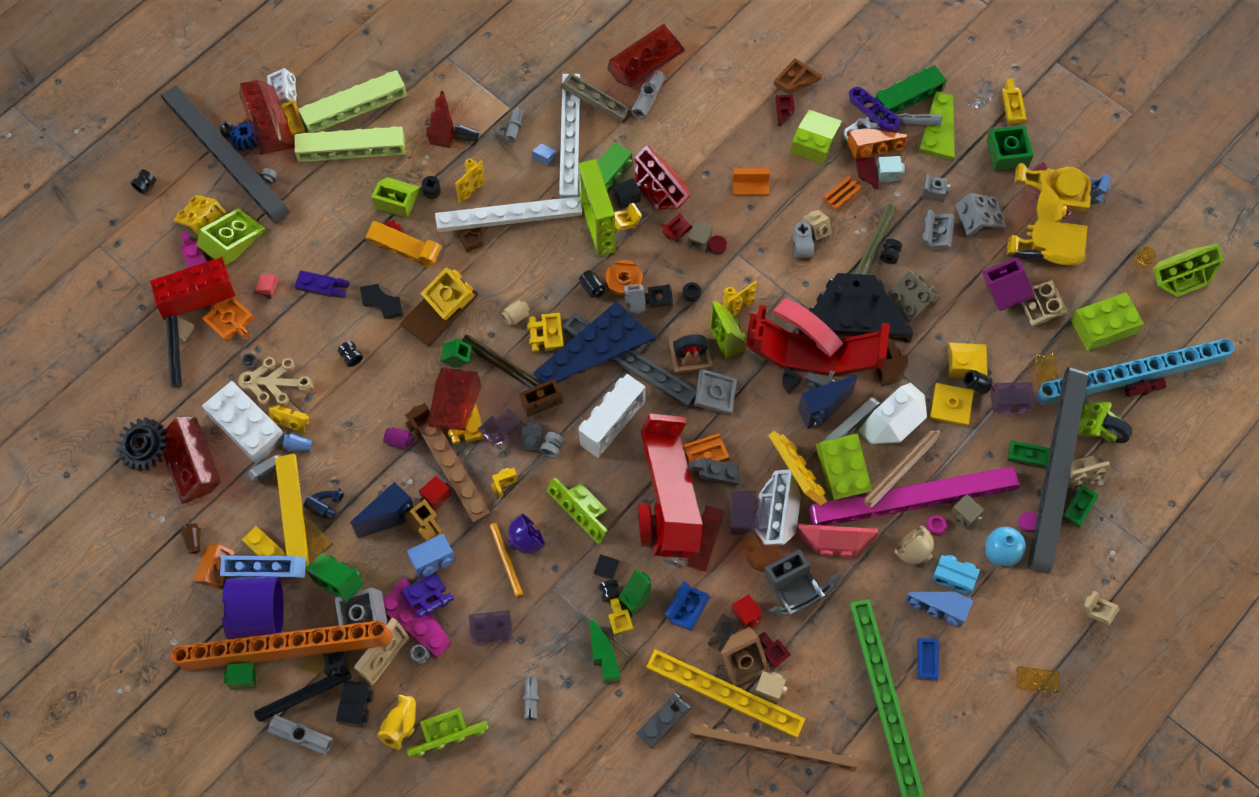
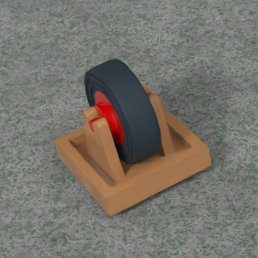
M706 333L668 338L675 375L699 372L701 369L712 370Z

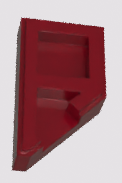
M793 95L775 96L778 126H781L795 111Z
M874 157L857 158L858 178L871 184L874 189H878Z

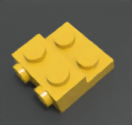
M447 267L420 293L444 320H447L459 307L462 309L475 296L472 293L473 287L468 282L463 283L460 280L462 275L454 269L452 271Z

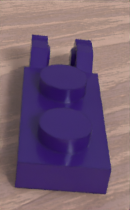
M300 270L295 289L328 297L344 298L346 292L335 288V286L348 288L349 282L341 278Z

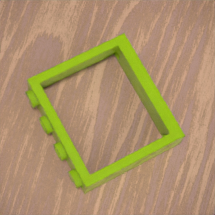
M593 159L578 163L581 207L599 257L608 256V254L616 252L615 213L597 160Z

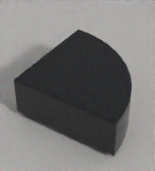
M787 367L783 374L782 384L785 391L789 394L801 382L802 378Z

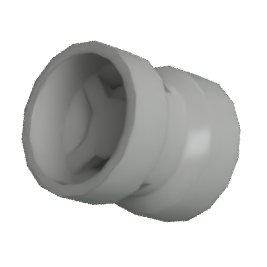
M547 432L546 441L541 445L540 452L548 457L557 458L560 452L559 447L563 445L565 439L557 433Z

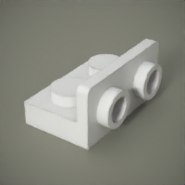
M283 68L267 75L268 102L271 107L293 100L296 101V78L292 73Z

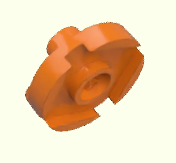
M628 260L617 261L615 265L610 266L606 271L608 290L610 293L618 296H627L623 286L642 284L643 281L642 271L636 267L635 263ZM623 275H626V278L628 280L622 281L619 278H622Z

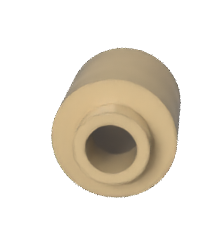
M517 300L505 308L501 316L508 326L515 325L529 316L528 311H530V308L525 301Z

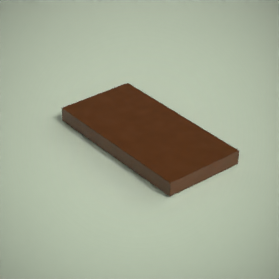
M473 290L472 293L475 296L462 309L459 307L447 320H444L424 298L400 324L429 347L475 300L478 292Z

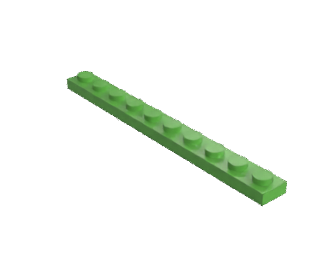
M867 599L852 602L849 605L901 797H925L871 601Z

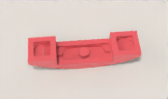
M785 298L773 310V313L786 323L790 321L817 342L816 346L829 357L843 345V342L823 321L796 302Z

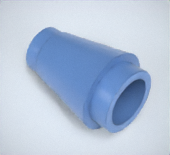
M290 433V435L285 434L283 449L287 450V452H311L312 440Z

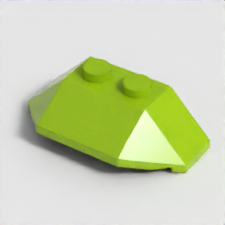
M1217 243L1194 248L1159 261L1153 268L1158 287L1174 297H1179L1209 285L1219 267L1224 263L1221 246Z

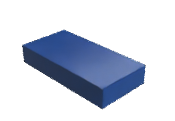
M917 639V679L938 681L939 639Z

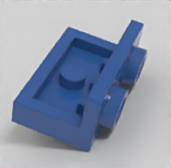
M684 581L677 589L673 601L667 607L665 616L671 624L692 631L710 596L708 593L691 588Z

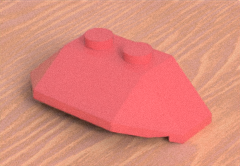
M798 524L796 534L815 554H821L822 557L837 555L848 559L856 557L877 537L878 529Z

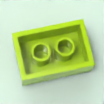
M1127 292L1077 309L1071 318V322L1087 351L1138 334L1144 325Z
M858 433L816 444L830 501L872 491Z

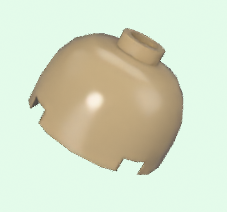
M922 525L919 526L921 530L918 532L916 529L912 530L900 541L899 545L902 547L899 551L896 548L894 550V553L905 563L911 565L921 562L926 563L933 556L931 554L934 549L933 536Z

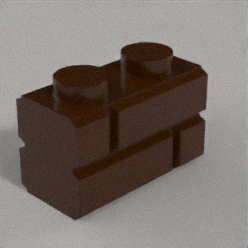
M555 379L519 393L520 402L527 417L563 403L562 393Z

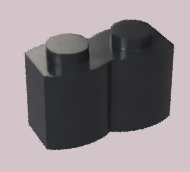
M345 680L336 716L338 724L362 728L363 724L368 722L369 710H367L368 702H372L374 690H371L370 684Z

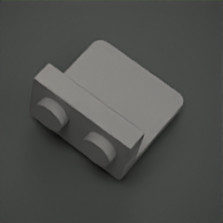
M969 193L955 205L967 236H973L983 227L999 229L1006 227L998 201L993 196Z

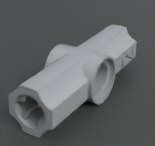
M657 69L651 71L646 83L641 86V92L631 110V113L636 118H646L651 106L656 102V96L666 77L662 71Z
M277 715L272 718L269 724L268 733L290 741L298 747H305L326 756L332 746L333 738L311 730L303 724L294 723ZM304 731L305 736L302 739L297 740V733Z

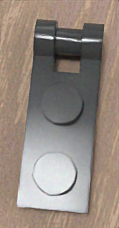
M675 692L636 734L652 749L692 706L688 702L685 703L681 699V695ZM674 705L679 708L677 713L671 709Z

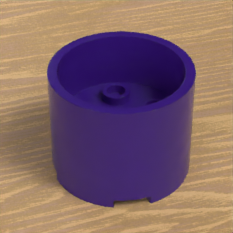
M248 577L226 580L222 596L225 616L222 617V623L227 639L282 633L284 624V593L280 577Z

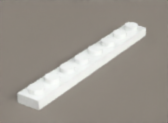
M563 74L562 83L569 74ZM562 89L560 198L578 197L580 99Z
M580 196L439 212L435 213L437 232L582 216Z

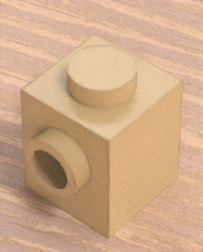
M762 671L755 695L778 704L780 698L784 699L788 687L784 686L786 679H783V676L778 673L771 672L770 674Z

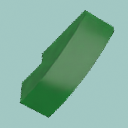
M589 620L594 665L602 664L604 684L620 683L618 663L611 644L594 620Z

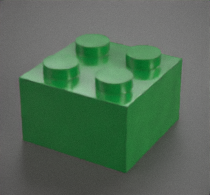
M1025 125L990 129L986 143L994 171L1016 169L1019 163L1025 164L1026 167L1030 166L1034 155Z

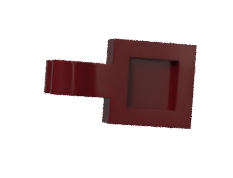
M765 631L758 636L761 645L766 648L763 650L765 657L774 669L791 656L779 639L773 642Z

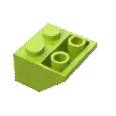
M386 177L377 183L371 196L375 209L408 218L421 187Z

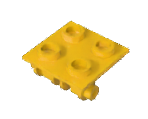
M470 158L465 161L466 174L455 183L459 203L469 198L476 188H480L484 184L485 175L482 160L479 163Z
M757 280L739 293L732 287H727L724 290L723 306L731 311L733 317L746 305L750 306L755 301Z

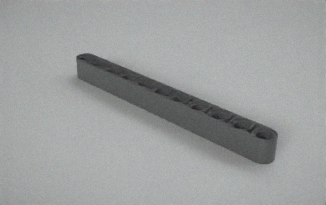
M177 85L161 94L166 105L273 223H276L290 213L283 201Z
M1067 367L1063 377L1028 562L1029 569L1050 574L1054 564L1088 380L1087 371Z

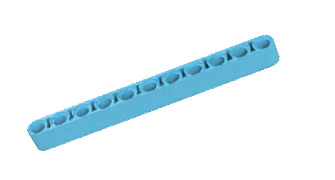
M1220 339L1088 372L1085 396L1139 383L1145 379L1151 380L1223 362L1234 351V344L1228 339ZM1063 378L1043 383L1036 393L1037 402L1041 405L1058 403Z

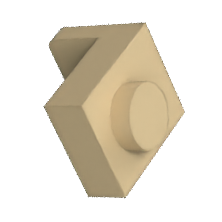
M820 210L812 211L803 217L804 222L808 223L813 230L816 240L832 234L830 220Z
M1093 591L1092 595L1088 596L1084 603L1088 617L1107 625L1112 623L1120 610L1118 605L1101 599L1096 591Z

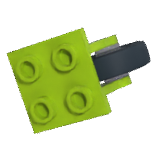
M1111 402L1083 403L1077 436H1100L1108 442L1126 443L1132 435V428L1127 422L1110 411Z

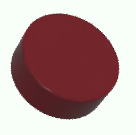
M719 235L711 237L708 243V248L713 254H722L727 247L726 239Z

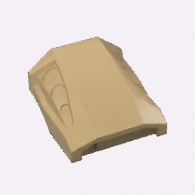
M1053 280L1032 286L1035 297L1021 302L1032 327L1058 316L1069 314Z

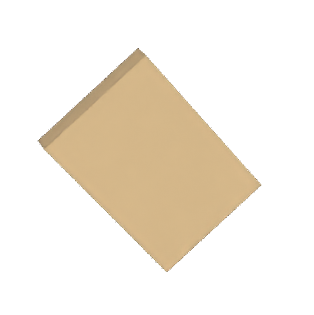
M394 618L386 625L392 632L391 642L386 646L368 648L354 666V669L370 686L375 684L409 639L408 634Z

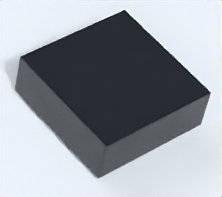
M600 554L594 574L613 580L619 560Z

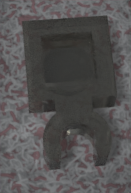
M722 613L712 630L717 635L709 640L708 645L711 647L714 642H719L720 646L717 650L721 652L724 648L725 639L729 640L730 636L737 632L741 624Z

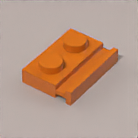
M719 433L683 445L689 463L694 459L699 460L701 458L721 462L729 460V455Z

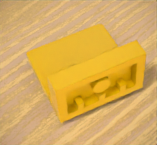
M196 195L189 200L188 205L177 213L174 222L190 227L199 236L201 228L228 213L216 199Z

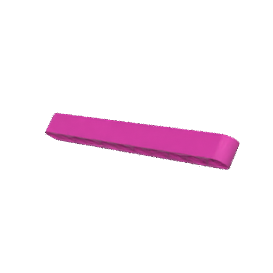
M1006 467L890 489L872 508L865 506L864 498L868 494L827 501L822 506L816 503L808 507V512L812 525L832 526L957 502L966 494L973 499L1010 492L1018 489L1020 484L1015 468Z

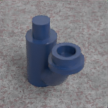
M337 488L335 491L315 493L306 498L303 507L322 518L329 517L333 519L336 512L331 510V506L320 500L331 498V501L339 503L344 496V492Z

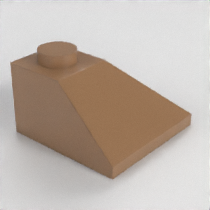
M750 627L731 635L720 652L731 684L734 686L743 684L761 675L762 671H770L760 639Z

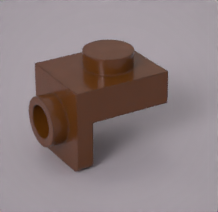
M426 403L416 405L410 412L405 414L407 419L405 425L409 431H414L417 436L420 435L417 424L431 417Z

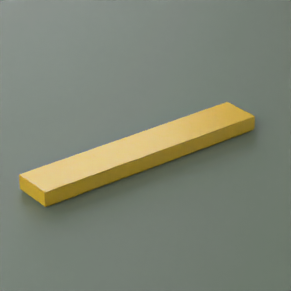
M293 453L275 457L286 555L306 558V568L309 565L297 459Z

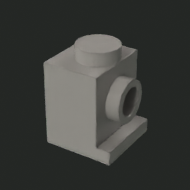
M926 174L922 199L943 202L945 195H949L950 185L947 184L948 179L932 177L930 174Z
M642 284L623 286L625 295H627L625 296V305L629 307L630 314L636 315L646 311Z

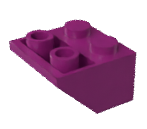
M1018 257L982 272L985 284L999 311L1035 297Z

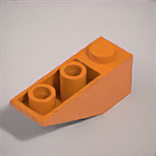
M865 128L850 131L847 146L855 159L904 150L907 135Z

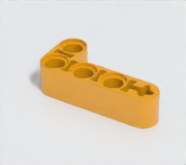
M372 221L365 237L372 244L429 268L433 267L441 250V245L434 241H420L376 221Z

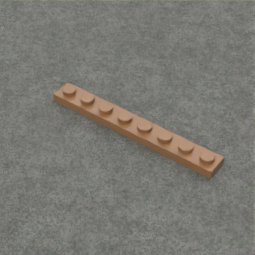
M701 723L692 725L690 738L853 772H855L858 765V759L853 758V755L847 753L836 755L828 749L817 751L812 750V747L808 745L797 747L791 745V742L780 740L779 743L773 742L768 737L758 736V738H754L745 732L734 734L730 733L726 728H717L715 730Z

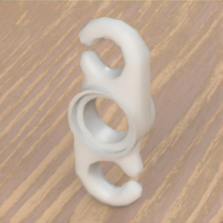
M869 117L859 119L844 130L843 137L848 141L847 134L850 131L859 130V125H864L867 129L874 130L879 126L876 123L870 122Z

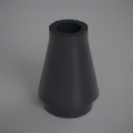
M461 123L460 125L455 124L453 138L457 139V141L478 142L480 131H476Z

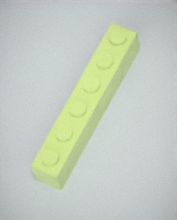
M395 70L378 78L370 79L360 85H355L345 91H340L335 95L322 98L312 104H307L298 110L308 133H315L406 97L407 93L398 71Z
M396 126L390 128L295 134V155L298 162L405 155V136L403 127Z

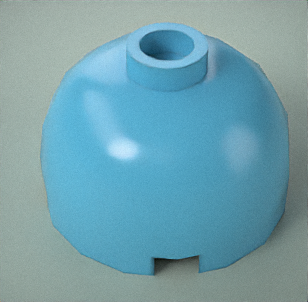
M1007 526L999 527L987 537L985 553L988 559L996 566L1013 567L1021 561L1025 554V539L1014 528Z

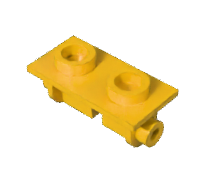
M274 405L273 408L269 407V418L276 425L305 433V423L308 424L310 422V417L306 413L294 411L291 414L292 409L282 407L281 405Z

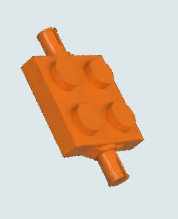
M234 297L209 305L212 309L202 319L225 342L238 333L244 339L250 336V332L245 327L255 318Z

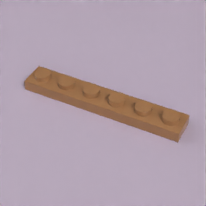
M434 419L419 427L422 438L473 524L490 516L491 513L436 420Z

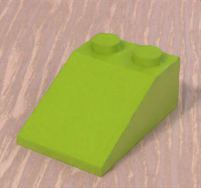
M808 110L792 140L790 153L824 165L842 121Z
M238 208L201 228L197 246L213 259L223 257L227 265L236 260L265 231V228Z
M716 300L712 301L709 328L724 359L744 352L747 337L745 333H741L737 317H733L731 311Z

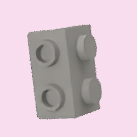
M928 210L927 217L924 220L926 228L922 234V240L929 250L951 248L955 218L953 214L935 215L932 210Z

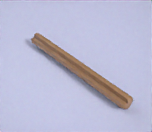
M934 430L929 431L864 498L865 506L872 508L938 440L939 434Z

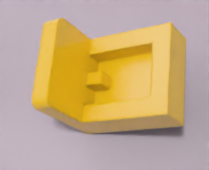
M630 203L627 210L614 212L615 227L618 231L637 226L642 214L634 203Z
M505 468L499 471L498 474L492 475L493 483H490L493 493L498 494L499 499H502L503 493L501 488L518 482L515 469Z

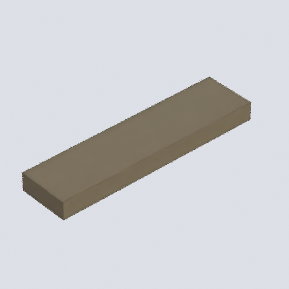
M571 72L561 85L562 89L620 123L623 122L630 112L631 108Z

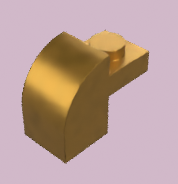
M425 499L405 514L408 526L412 532L416 531L423 542L444 534L433 519L437 514Z

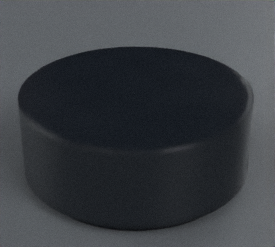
M694 282L687 283L683 287V297L690 302L697 301L701 297V287Z

